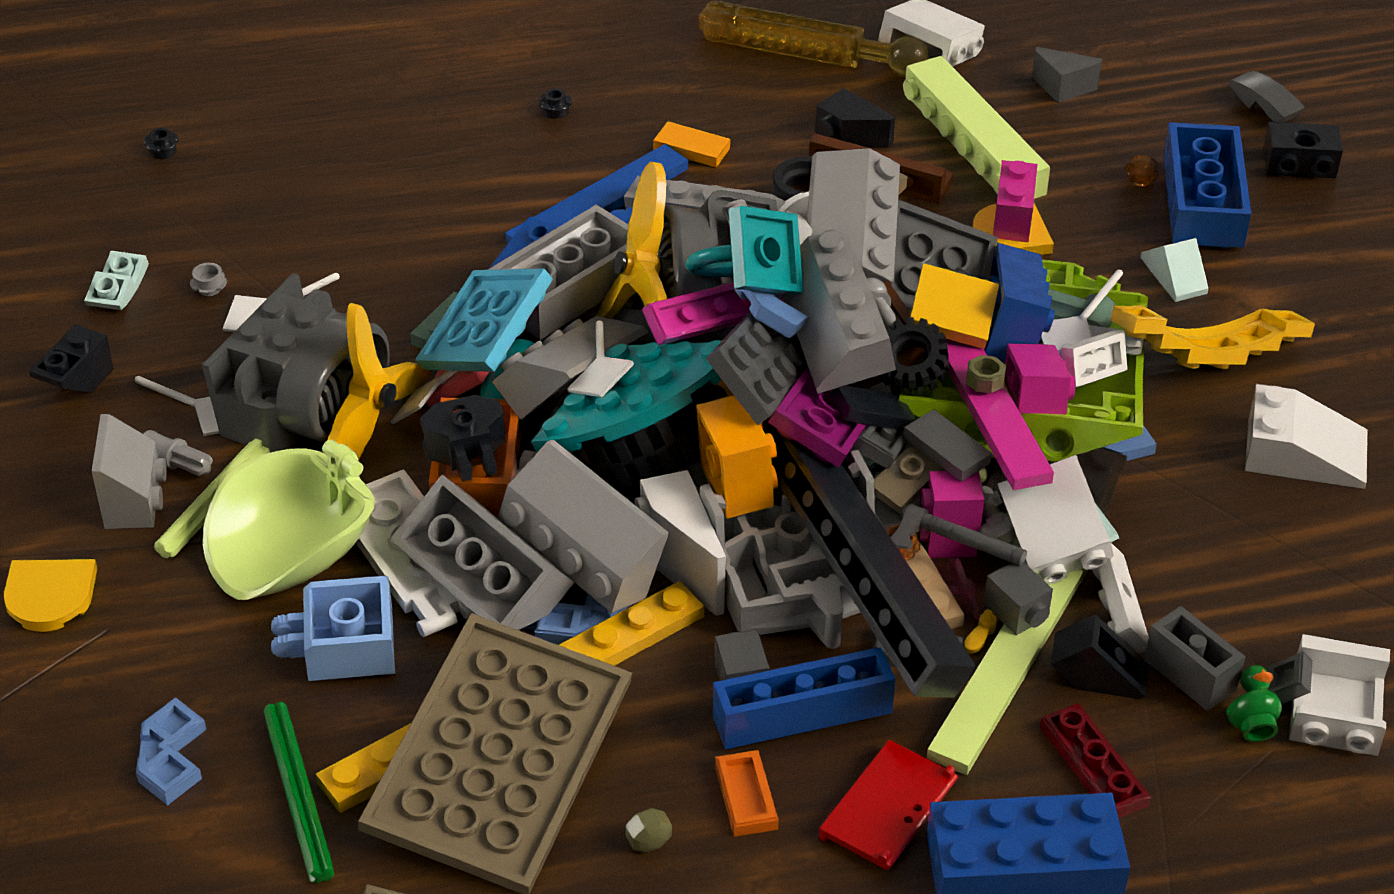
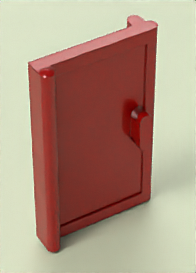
M888 740L819 827V839L823 842L830 839L885 870H889L928 819L930 802H941L958 779L957 774H955V768L952 765L944 768Z

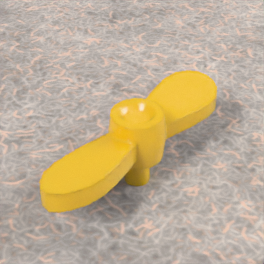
M990 609L985 610L980 615L978 626L967 636L964 642V648L968 654L980 651L988 635L996 631L999 619Z

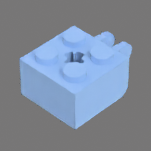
M388 575L310 582L303 588L304 612L282 614L274 617V620H272L271 631H273L276 637L272 640L271 651H273L276 657L280 658L305 657L308 681L395 674L393 616Z

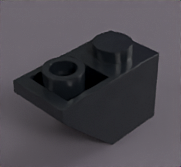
M74 324L29 370L30 377L61 388L92 393L114 370L107 335Z

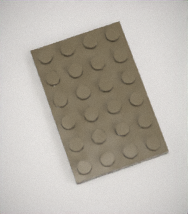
M471 613L358 821V831L518 893L530 894L631 683L632 672Z

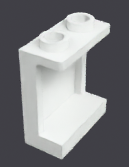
M910 0L885 10L878 41L890 46L908 37H916L941 48L943 51L942 57L953 67L979 54L984 44L982 35L985 25L930 1Z
M1076 455L1050 464L1054 471L1053 483L1013 490L1008 480L998 483L1021 548L1027 550V564L1047 584L1059 582L1068 573L1082 568L1086 570L1098 568L1105 564L1107 559L1114 556L1110 539Z
M1302 634L1298 653L1304 651L1313 660L1311 693L1292 700L1289 740L1378 756L1386 732V722L1382 721L1384 678L1390 662V649Z

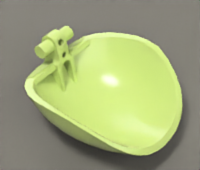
M331 439L324 443L322 447L323 453L306 448L275 451L243 462L226 475L211 501L203 527L205 560L211 575L223 591L237 600H249L289 589L308 581L328 569L356 543L371 518L375 498L367 485L359 477L363 471V465L358 461L357 454L347 445L338 444Z

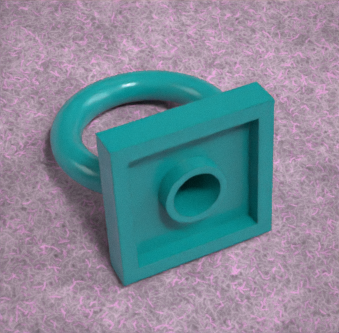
M746 206L730 208L728 211L731 245L698 250L689 255L685 262L686 269L697 276L734 277V289L791 296L804 293L797 214Z

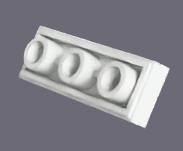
M1111 543L1114 556L1107 559L1106 563L1102 566L1092 569L1098 580L1101 581L1103 587L1099 591V597L1112 618L1108 622V626L1135 652L1140 654L1146 651L1149 636L1125 557Z

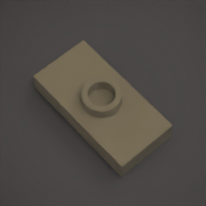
M911 444L894 460L889 469H884L874 479V495L901 515L904 507L912 504L920 496L921 489L928 487L929 471L946 470Z

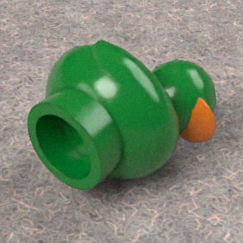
M1251 665L1242 671L1240 684L1247 693L1231 702L1226 710L1230 723L1236 729L1242 731L1243 738L1249 742H1261L1274 737L1278 733L1276 721L1282 712L1281 700L1274 692L1268 690L1273 680V675L1260 665Z

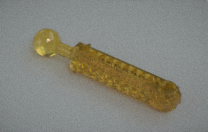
M717 0L706 4V8L702 9L698 19V29H701L704 32L705 38L712 42H721L838 64L844 67L856 68L861 58L889 63L892 71L903 78H906V67L908 65L929 59L928 47L922 40L913 36H903L893 44L863 39L864 28L857 27L856 25H845Z

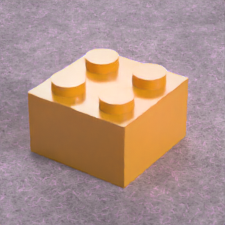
M734 395L696 405L701 468L714 494L722 495L726 508L722 509L726 519L773 507V489L778 488V478L771 458L777 456L776 445L771 433H764L763 423L761 422L757 425Z

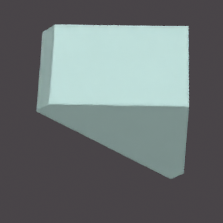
M1196 238L1141 252L1140 258L1175 302L1208 293V284Z

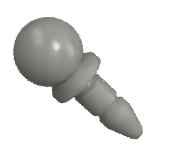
M867 278L884 325L890 329H895L893 322L896 321V316L890 308L891 297L887 293L886 286L879 279Z

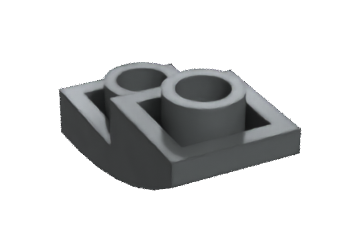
M1254 70L1238 76L1228 83L1249 109L1259 104L1273 122L1284 123L1298 116L1305 108L1281 84Z

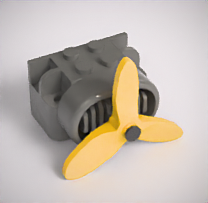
M649 162L642 171L638 182L632 214L628 224L626 252L619 251L615 257L614 272L620 275L607 292L596 316L612 319L625 302L636 292L641 297L644 308L649 303L734 282V277H703L690 273L685 266L687 257L705 248L731 245L730 227L722 211L723 207H727L726 204L742 199L746 201L747 207L777 211L776 200L727 190H716L711 193L699 210L674 205L665 206L666 174L664 167L661 163ZM644 316L645 323H646V325H647L649 331L652 333V331H651V329H650V327H649V324H648V322H647V320H646V318H645V316ZM735 326L682 340L696 341L697 343H709L714 340L722 341Z
M294 273L202 364L221 437L245 445L256 438L261 440L262 446L269 448L270 452L291 449L303 437L324 443L332 439L338 444L347 445L357 454L358 460L372 436L380 409L383 406L389 407L395 400L412 394L415 390L422 387L431 376V370H424L417 362H405L389 367L390 347L387 335L379 325L369 322L367 314L361 305L350 303L347 315L337 312L332 307L329 293L320 289L313 290L304 299L299 275Z

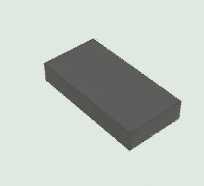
M934 409L904 427L903 438L961 482L991 463L992 453Z

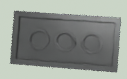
M748 312L706 358L757 425L772 415L807 369L804 355L800 349L793 343L789 344L782 334L755 319L751 312Z

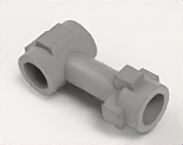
M982 486L985 499L983 516L987 522L980 527L983 534L1006 543L1014 540L1016 532L1008 512L1001 514L997 508L999 504L1003 503L997 491L993 492L990 487Z

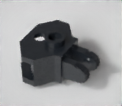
M478 395L435 403L420 418V426L424 434L422 449L426 459L450 465L452 471H458L462 482L472 479V466L482 464V468L487 476L497 473L493 453L505 442L504 412L499 401Z

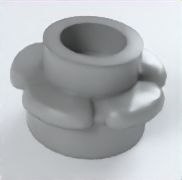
M202 263L192 271L193 279L190 280V286L194 291L199 290L200 294L204 296L216 295L227 284V279L224 278L225 274L218 264Z

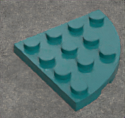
M714 340L709 343L683 341L677 344H663L659 346L657 343L652 342L645 345L617 344L606 351V357L631 360L634 365L602 398L576 393L567 396L560 409L553 417L544 422L542 429L532 439L531 443L536 453L550 440L556 441L568 452L580 450L581 442L604 436L606 441L610 442L646 428L693 402L690 394L708 381L716 385L722 380L706 359L721 341Z

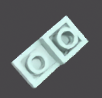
M110 251L103 272H95L84 300L85 304L122 310L132 299L149 265L146 255Z

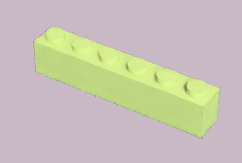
M942 56L906 67V79L903 83V90L907 99L911 100L921 110L924 117L928 118L937 127L941 135L952 143L958 153L968 160L976 172L984 177L997 194L1002 160H1019L1038 164L1034 199L1047 195L1050 166Z

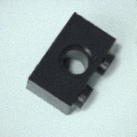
M1268 122L1263 146L1267 175L1337 178L1343 153L1338 125Z

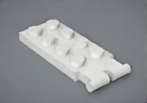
M400 470L366 484L375 498L374 510L356 544L379 576H389L390 592L405 614L414 611L420 619L416 623L420 635L424 638L456 624L457 617L455 613L460 612L465 619L469 618L471 613L475 614L389 540L424 497L405 470Z

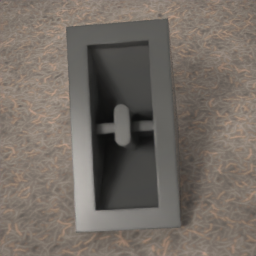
M1036 47L1032 78L1059 103L1098 89L1102 58Z

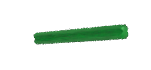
M281 701L275 704H267L263 710L309 879L316 884L322 881H329L334 876L333 864L287 705Z

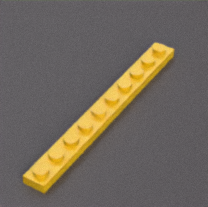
M678 581L559 644V646L615 666L704 618V605L681 581ZM411 723L316 773L317 785L340 814L372 797Z

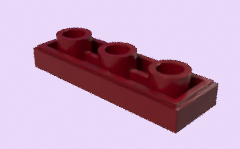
M1079 703L1041 717V730L1090 794L1113 793L1119 819L1149 807L1151 800L1149 793Z

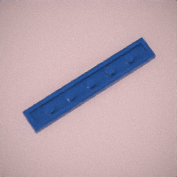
M664 144L533 218L559 227L594 205H598L611 213L625 205L624 195L636 177L641 176L642 171L649 162L661 163L664 167L666 180H670L688 170V159ZM525 222L505 232L507 244Z

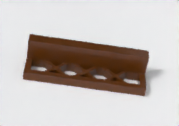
M814 134L809 144V157H812L816 152L867 149V147ZM872 149L900 164V173L908 176L907 188L900 194L940 204L953 181L954 172L946 171L942 167Z

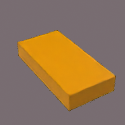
M669 121L653 140V150L666 144L690 161L715 168L730 149L729 138Z

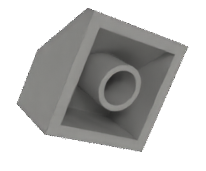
M100 414L92 476L104 529L154 527L156 510H162L163 493L159 482L166 481L165 458L158 457L154 440L110 414Z

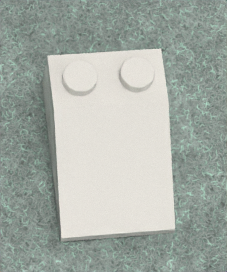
M1256 384L1248 417L1245 471L1365 489L1367 483V429L1295 389Z
M688 470L640 480V497L635 498V506L669 532L656 569L674 583L681 581L704 607L716 616L724 614L726 556Z

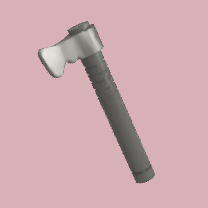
M914 504L904 507L901 513V523L897 531L890 537L897 548L909 549L912 547L910 536H914L915 532L925 529L1019 566L1024 563L1027 555V550L1017 548L1014 545L961 525H956L953 522L929 514L927 509Z

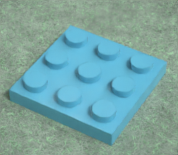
M545 269L473 270L415 361L424 370L495 372L505 361L507 351L516 337L526 328V321L535 307L545 298L546 290L553 280L552 276Z

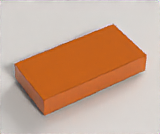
M759 750L716 756L715 769L733 836L737 837L778 830L779 820Z

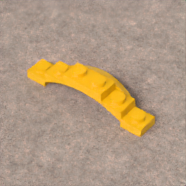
M1143 305L1113 306L1110 318L1112 322L1124 328L1126 335L1144 338V340L1151 343V349L1171 354L1177 358L1179 365L1188 368H1199L1200 364H1208L1221 369H1228L1230 364L1246 365L1249 354L1261 355L1262 351H1279L1282 340L1291 342L1294 341L1295 337H1311L1315 326L1314 322L1293 311L1259 309L1244 317L1220 325L1192 329L1166 326L1168 319Z

